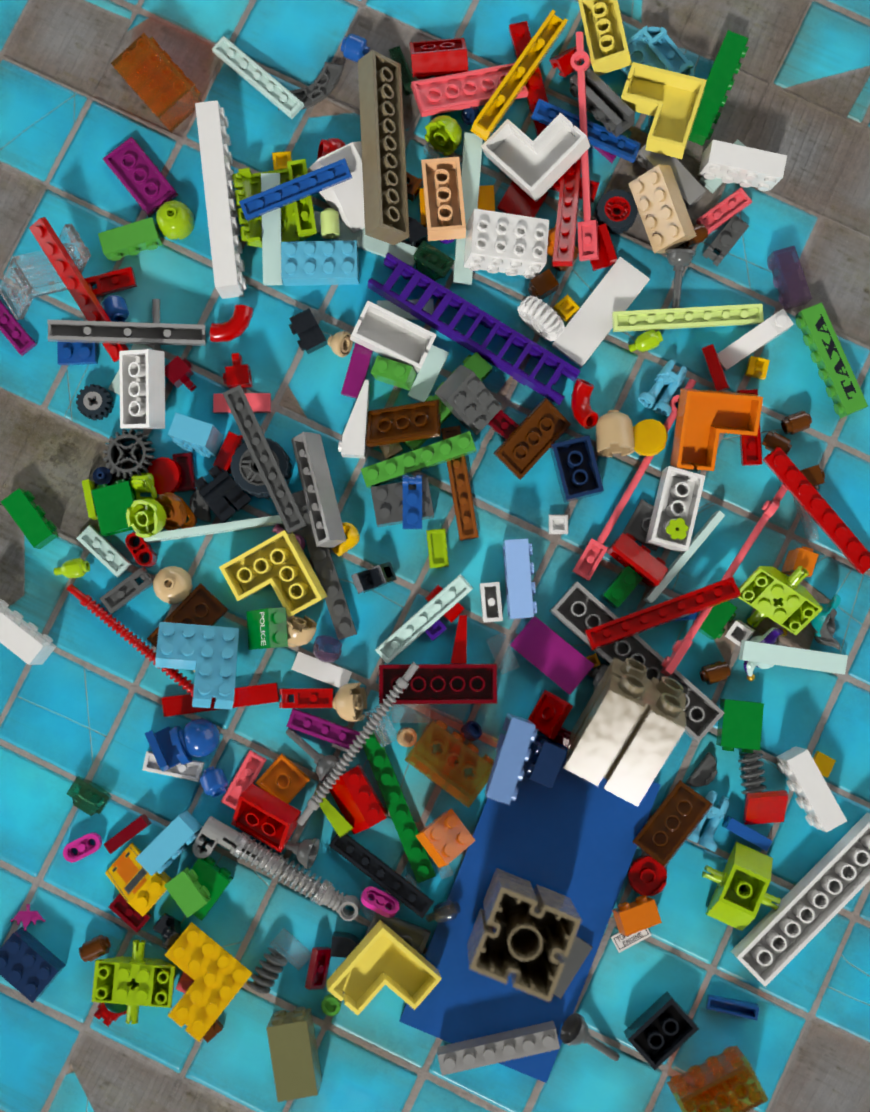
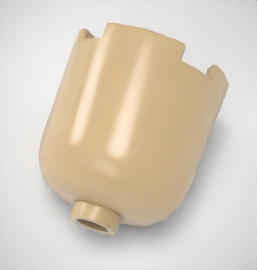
M609 410L607 414L599 417L596 423V450L598 455L613 457V454L621 453V456L634 453L633 425L629 416L618 410Z

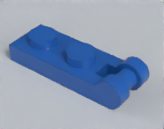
M403 475V529H422V475H416V477ZM409 484H416V490H409Z

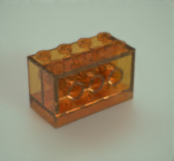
M433 719L408 752L405 761L469 808L487 784L495 760L487 754L482 756L478 753L480 751L478 747L471 742L466 744L463 741V736L455 730L452 733L447 730L448 725L442 720L438 719L435 721ZM438 743L441 744L442 750H437L435 752L433 750L434 747L432 745H437ZM454 755L457 756V757H456V760H457L456 763H455V762H452V763L449 762V758H448L449 756H452V757H453ZM471 767L473 773L466 775L464 769Z

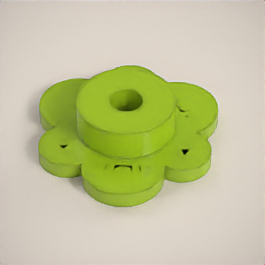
M672 519L666 527V533L671 535L673 540L677 538L682 540L686 538V531L689 528L685 525L684 519Z

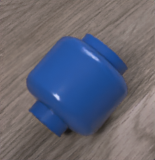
M349 34L348 37L345 36L341 45L343 56L357 63L359 59L369 53L370 49L367 46V40L355 34Z
M111 295L102 302L101 306L111 322L126 321L129 311L122 297Z
M209 767L203 771L204 774L200 777L199 781L206 795L217 797L227 791L226 788L229 783L221 768Z

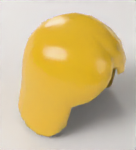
M342 523L347 537L346 541L331 548L337 556H342L359 542V532L351 523Z

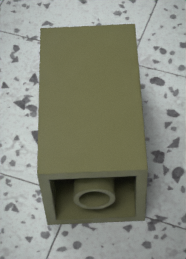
M298 1007L291 1012H286V1010L275 1012L271 1016L266 1028L277 1101L282 1102L318 1095L322 1076L311 1008Z

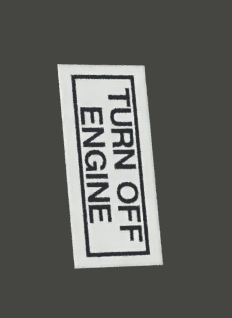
M647 928L629 936L617 933L611 939L620 953L652 935Z

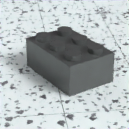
M461 364L435 392L459 422L475 435H478L503 408L476 374Z
M428 477L422 478V520L434 518ZM402 482L371 487L377 526L384 527L403 523ZM409 484V490H416V484Z

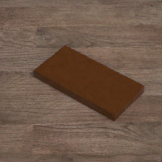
M543 398L493 454L521 480L547 452L551 445L569 428L571 423L547 398Z
M440 400L368 411L366 445L373 447L439 437L441 425Z
M200 583L163 622L214 626L229 609ZM159 626L147 638L156 648Z
M680 780L635 837L633 843L662 866L666 867L713 804Z

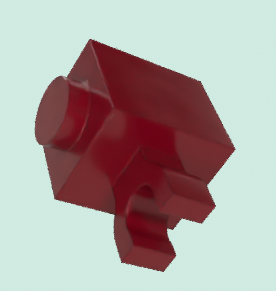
M177 355L165 366V376L177 388L182 384L191 392L197 388L189 379L194 372L190 369L192 365L186 358L182 360Z

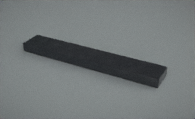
M347 833L341 838L337 834L329 844L331 848L422 919L435 902Z

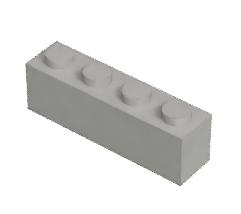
M646 145L639 150L636 157L637 162L647 171L658 164L671 166L687 210L703 197L706 190L677 158L645 150Z

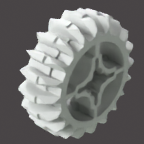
M531 295L527 296L520 303L517 309L519 316L531 330L548 341H555L560 337L565 326L561 317L557 315V312L552 307L544 303L542 299Z

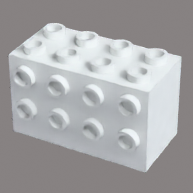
M474 208L466 227L463 267L469 268L472 271L486 270L493 274L500 272L506 273L508 276L521 275L527 279H533L540 274L547 263L549 220Z

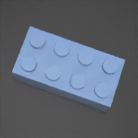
M528 539L504 540L503 542L508 620L533 618L534 614L537 613L536 601L533 602L532 595L536 593L535 582H531V575L534 574V564L530 563L529 557L533 555L532 543H528Z

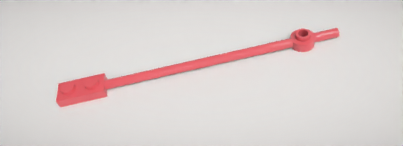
M579 31L576 32V52L571 57V65L577 72L580 130L588 138L585 71L589 68L591 60L587 52L584 51L583 32ZM587 150L581 156L584 221L577 222L580 261L599 259L598 221L591 220L589 157Z
M689 379L684 389H693L696 381ZM680 395L674 396L669 402L672 412L663 424L667 433L677 417L678 408H676L675 404L679 403ZM654 456L644 457L597 541L592 538L590 539L572 570L573 573L590 581L608 547L603 545Z
M784 484L781 485L771 501L767 500L762 506L763 512L760 520L721 581L733 577L764 526L779 508L780 501L788 490ZM713 606L701 610L685 637L680 641L677 640L673 645V653L670 657L667 656L661 664L663 668L660 672L666 677L672 675L693 643L692 639Z

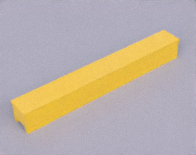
M552 10L474 120L470 131L484 141H487L563 32L568 20L566 18L562 20L556 16V11Z

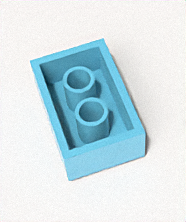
M175 413L168 435L173 438L172 441L177 443L182 449L192 452L194 449L199 455L210 458L211 455L217 457L224 437L214 425L179 413Z
M186 810L178 815L135 859L151 876L156 872L161 874L173 863L171 859L175 860L187 849L185 844L190 845L196 840L200 833L199 830L203 826Z

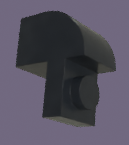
M390 562L351 575L358 594L374 590L397 580Z
M334 931L331 957L347 958L360 943V940L351 933Z

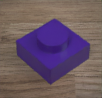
M438 619L425 633L433 641L447 628Z

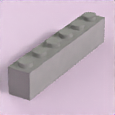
M302 432L291 439L316 546L333 548L345 542L346 537L321 435Z
M554 1021L440 1046L437 1047V1056L443 1076L560 1049Z

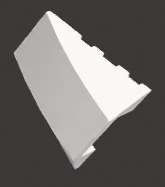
M361 141L352 142L319 158L307 169L308 173L341 159H346L352 179L318 193L323 196L330 207L339 212V217L353 234L365 228Z

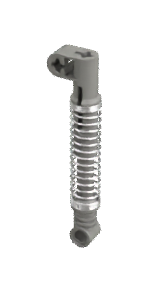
M212 816L207 819L193 844V853L198 858L208 857L216 846L220 844L230 850L233 856L237 858L240 856L239 859H246L245 863L249 861L251 866L253 864L256 865V869L261 868V872L265 870L267 875H273L272 878L280 875L278 882L285 878L283 885L287 881H290L289 888L295 884L294 891L300 887V895L306 890L305 898L311 893V901L313 900V902L320 906L328 904V908L333 907L332 910L337 909V913H339L343 920L352 921L359 913L361 903L356 896L347 894L343 896L344 893L341 892L340 894L338 889L335 891L333 883L326 879L321 884V876L317 881L314 880L316 873L309 877L311 870L304 874V867L300 871L298 870L300 864H297L295 868L293 867L294 861L289 865L287 864L289 857L283 858V854L278 855V851L274 853L272 848L267 849V845L262 846V842L257 843L256 838L252 840L251 835L245 832L240 833ZM208 838L211 839V841L206 845V847H205L206 849H204V848H203V846H204L203 843H204ZM345 906H353L354 911H348Z

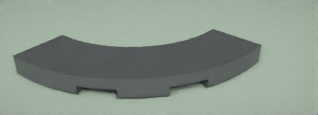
M325 62L321 73L314 80V83L306 88L289 90L303 102L304 107L301 110L318 104L334 90L341 78L343 65Z

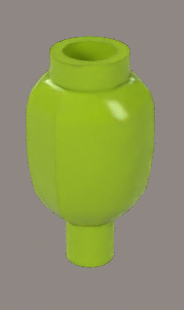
M649 330L639 335L635 343L628 345L630 353L635 350L646 352L658 347L663 338L660 331Z
M81 558L71 559L64 562L61 567L54 568V574L64 575L67 578L82 577L86 572L90 571V564Z

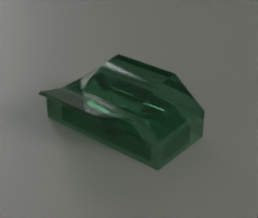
M424 240L413 255L416 270L434 281L439 278H445L455 263L454 259Z
M80 776L76 777L67 792V795L72 797L73 805L90 816L96 813L101 814L112 797L105 789Z

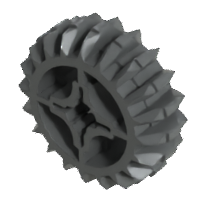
M123 429L122 435L119 432H115L116 438L109 437L112 442L111 444L105 443L108 450H103V453L108 456H105L103 460L108 462L105 466L108 469L111 468V474H116V477L119 479L123 477L125 480H128L134 474L140 476L142 471L149 472L146 467L148 465L152 466L153 464L150 460L156 458L154 455H151V453L155 452V449L151 448L153 443L147 441L148 436H142L140 431L135 433L133 429H130L129 433ZM127 441H136L134 444L132 443L129 446L123 445V443ZM142 447V449H143V456H142V459L140 460L139 457H138V455H139V452L141 451L140 448ZM124 449H125L126 451L130 452V454L132 455V457H133L135 460H133L132 458H129L128 455H127V453L124 451ZM117 450L120 451V456L117 459L118 461H116ZM129 463L137 465L131 469H122L124 465L127 466Z

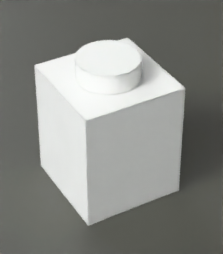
M736 620L725 637L741 647V641H748L755 630L741 620Z

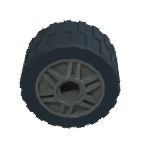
M267 438L270 449L288 485L292 477L290 458L277 442ZM244 441L236 448L234 455H232V462L230 463L232 477H234L236 484L249 495L256 498H270L271 496Z

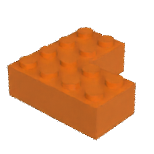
M681 388L670 465L680 469L694 470L695 468L697 470L714 471L720 433L757 436L763 397L755 394Z

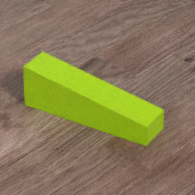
M322 798L323 802L319 803L320 808L341 838L351 831L353 827L326 798Z

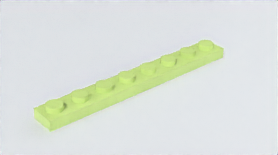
M763 304L615 311L612 313L613 332L754 325L764 322Z

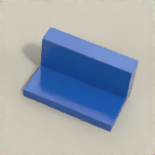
M169 726L156 733L152 730L144 733L158 766L163 772L180 764L176 756L180 753L177 745L172 746L169 733L171 729Z

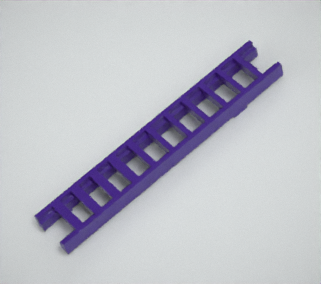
M387 253L384 265L392 269L393 272L384 285L373 278L369 279L368 288L469 351L477 352L484 360L512 376L514 380L524 386H528L557 405L561 404L565 396L551 388L552 385L556 384L561 374L575 382L581 372L579 369L395 256ZM403 276L409 282L399 295L391 289L399 277ZM418 285L426 291L415 305L407 299ZM432 295L442 301L431 315L423 310ZM448 305L458 310L449 325L439 320ZM464 314L475 320L466 335L455 329ZM480 324L491 330L482 345L470 339ZM496 334L507 340L498 355L487 349ZM511 344L523 350L514 365L503 359ZM527 354L540 360L531 375L519 369ZM544 363L556 370L547 385L535 379Z

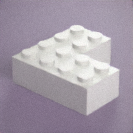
M560 113L534 141L507 119L481 148L491 162L537 202L589 149L590 144L587 135L576 126H573L572 122Z

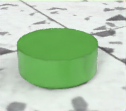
M328 994L322 1000V1012L327 1016L336 1015L340 1011L341 1001L333 994Z

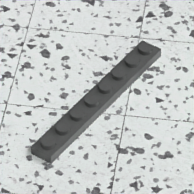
M241 385L224 392L225 400L287 533L290 534L307 526Z
M304 491L292 493L307 525L302 528L317 577L328 596L325 598L338 640L356 635L357 632L329 547L316 546Z

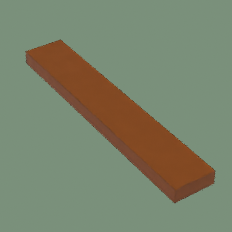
M460 426L441 429L443 440L461 434ZM465 456L447 462L460 541L479 538Z

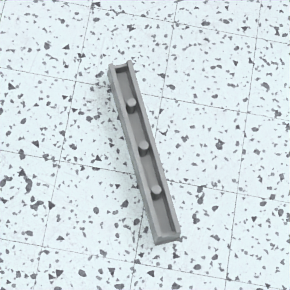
M47 320L48 342L206 346L205 325Z

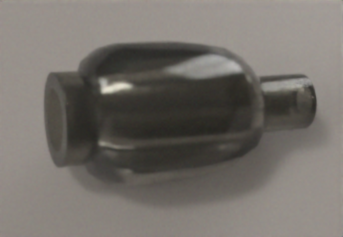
M447 900L441 902L433 908L432 913L426 915L427 922L435 920L440 923L451 921L460 913V905L457 901Z

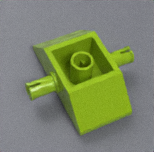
M759 566L738 588L741 593L738 598L756 609L747 618V622L756 628L768 617L794 635H797L823 610L822 606L808 590L799 584L809 575V572L802 566H798L790 576H787L775 567Z
M736 841L723 872L706 865L704 869L707 872L703 871L702 877L718 884L705 914L743 931L756 917L761 903L773 910H777L779 906L775 903L780 905V898L766 893L771 881L773 858ZM741 885L744 886V889H743V890H742V889H739V887H740Z
M140 939L133 940L132 957L119 956L95 961L91 1002L126 1004L127 1015L125 1023L130 1024V1021H132L131 1024L139 1022V1006L172 1007L175 965L161 959L144 958L146 941L141 940L140 942Z

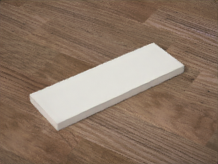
M620 257L570 320L560 337L553 342L552 346L582 368L613 328L612 313L615 311H626L649 282L650 278Z

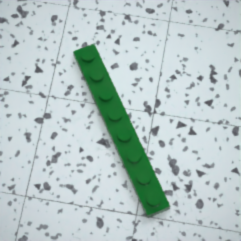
M375 730L373 734H369L370 738L366 739V743L362 744L417 883H421L435 877L436 873L427 851L416 838L419 831L379 732Z

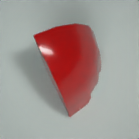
M576 46L563 51L549 60L553 68L557 67L561 71L559 75L562 77H566L575 71L571 65V57L576 52Z

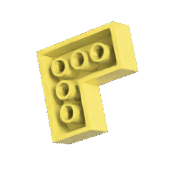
M287 530L278 533L219 567L237 601L245 599L271 584L282 606L286 607L288 617L328 597L294 533L288 534Z

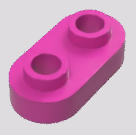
M91 832L67 844L63 849L65 860L77 862L98 851L102 846V838L99 834ZM90 839L95 840V845L90 844ZM73 848L78 850L77 854L73 853Z
M367 887L361 894L362 904L384 917H394L399 910V902L396 898L375 887Z

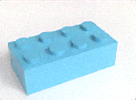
M357 240L281 242V279L284 286L359 284Z

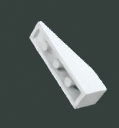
M780 310L717 354L725 371L794 325L785 310Z
M365 380L343 432L342 441L338 443V452H341L342 457L365 459L369 380Z

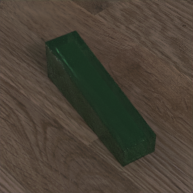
M400 46L389 49L391 60L401 64L402 88L405 95L413 94L411 82H414V79Z

